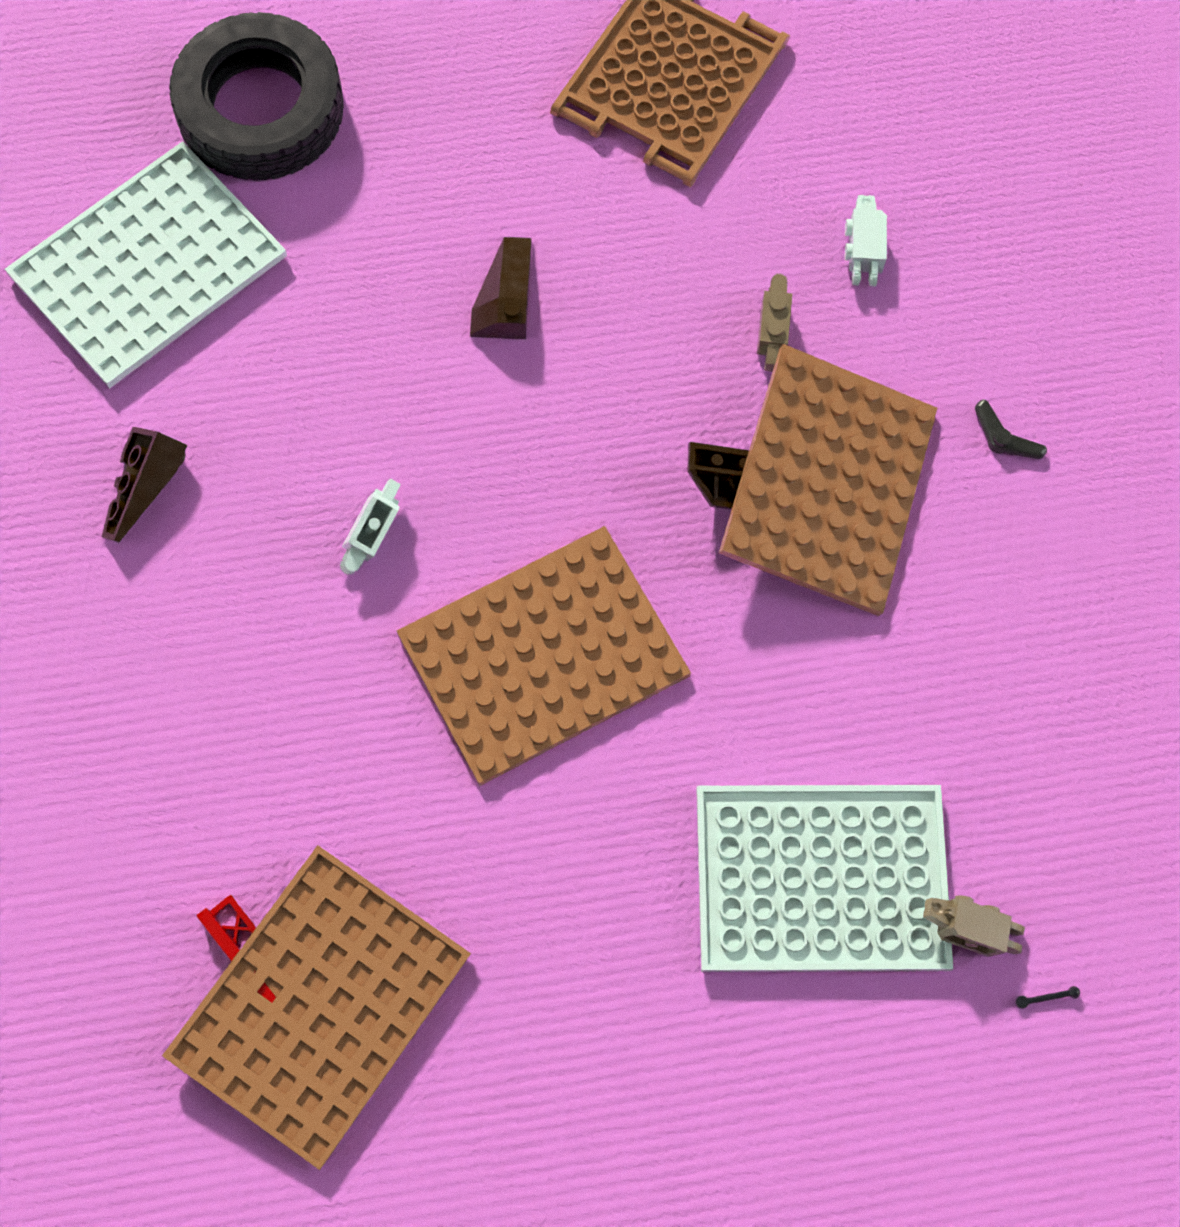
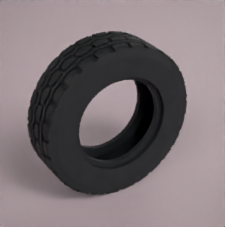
M263 12L242 13L220 19V21L210 24L191 38L174 63L173 75L170 76L169 94L180 133L188 147L205 165L211 169L214 168L215 171L226 176H233V178L244 180L252 179L254 181L276 179L293 174L317 160L328 149L331 141L335 139L339 131L344 104L340 75L335 58L325 41H322L317 33L312 29H308L306 25L297 20H292L279 14ZM248 69H276L288 74L300 85L301 93L294 107L280 119L268 124L255 126L238 124L226 119L214 108L215 99L221 87L231 77Z

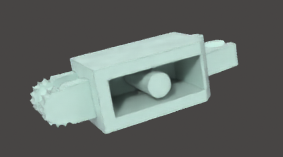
M858 195L851 219H846L845 236H849V243H846L844 257L845 260H849V271H852V285H859L861 272H869V286H877L878 273L883 272L887 260V215L882 210H877L875 196Z
M393 479L387 481L382 491L375 489L374 493L368 497L342 547L347 551L339 566L344 574L351 575L355 573L364 560L368 561L375 556L400 507L398 506L399 501L394 499L401 485Z

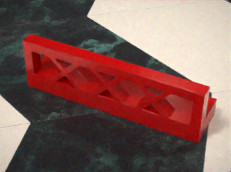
M231 894L213 909L205 908L196 915L231 961L241 949L237 944L239 931L253 933L257 928ZM231 905L237 913L235 926L222 925L216 915ZM241 919L247 927H240ZM227 930H235L234 938L231 937ZM264 982L257 993L273 1003L276 996Z

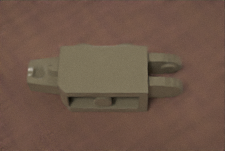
M776 274L772 277L769 291L764 290L761 304L757 354L765 355L764 371L773 372L779 348L783 344L788 345L792 293H787L788 281L783 274Z
M963 895L955 896L951 900L926 899L923 918L938 925L937 933L941 940L987 957L1003 953L1020 954L1022 952V945L1009 940V934L1023 936L1025 927L1011 921L1012 916L1001 913L998 907L976 904L973 898Z

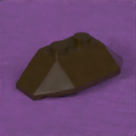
M696 442L688 443L687 472L710 507L732 509L749 450Z

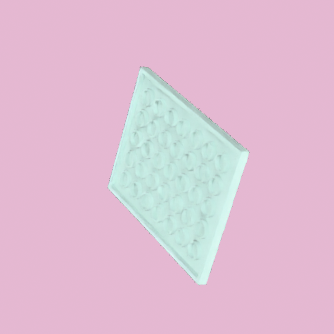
M941 785L697 786L701 972L953 970L952 944L941 940L937 933L938 925L923 918L926 899L938 898L949 900Z

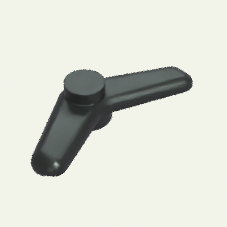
M982 399L976 404L975 412L987 437L988 446L993 452L998 454L1008 453L1033 459H1042L1046 455L1047 447L1045 445L1012 435L1005 429L987 400Z

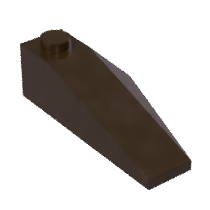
M503 238L472 307L470 337L526 339L532 238Z
M132 427L121 455L120 462L125 465L122 476L117 477L114 487L117 488L118 494L117 498L109 505L102 533L103 538L118 543L123 539L183 464L186 456V444L157 431Z

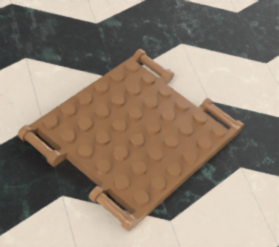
M626 0L554 101L550 114L555 117L561 116L590 131L589 134L595 138L601 135L606 123L623 130L651 145L644 156L643 163L648 166L654 165L683 180L684 185L692 187L697 176L781 50L787 45L790 35L783 31L779 33L750 18L751 15L744 11L733 23L693 2L694 0ZM745 28H748L749 30H751V31H753V32H755V33H757V34H759V35H761V36H763V37H765V38H767V39L773 41L774 43H772V42H770V41H768V40H766V39H764V38H762V37H760V36H758V35H756V34H754V33L748 31V30L745 29ZM569 102L597 118L595 121H592L565 105ZM663 151L691 166L690 169L686 170L659 156V152Z

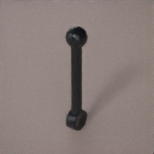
M1072 986L1067 991L1030 998L1019 996L1015 1004L1018 1008L1024 1009L1028 1004L1069 996L1076 999L1080 996V989Z

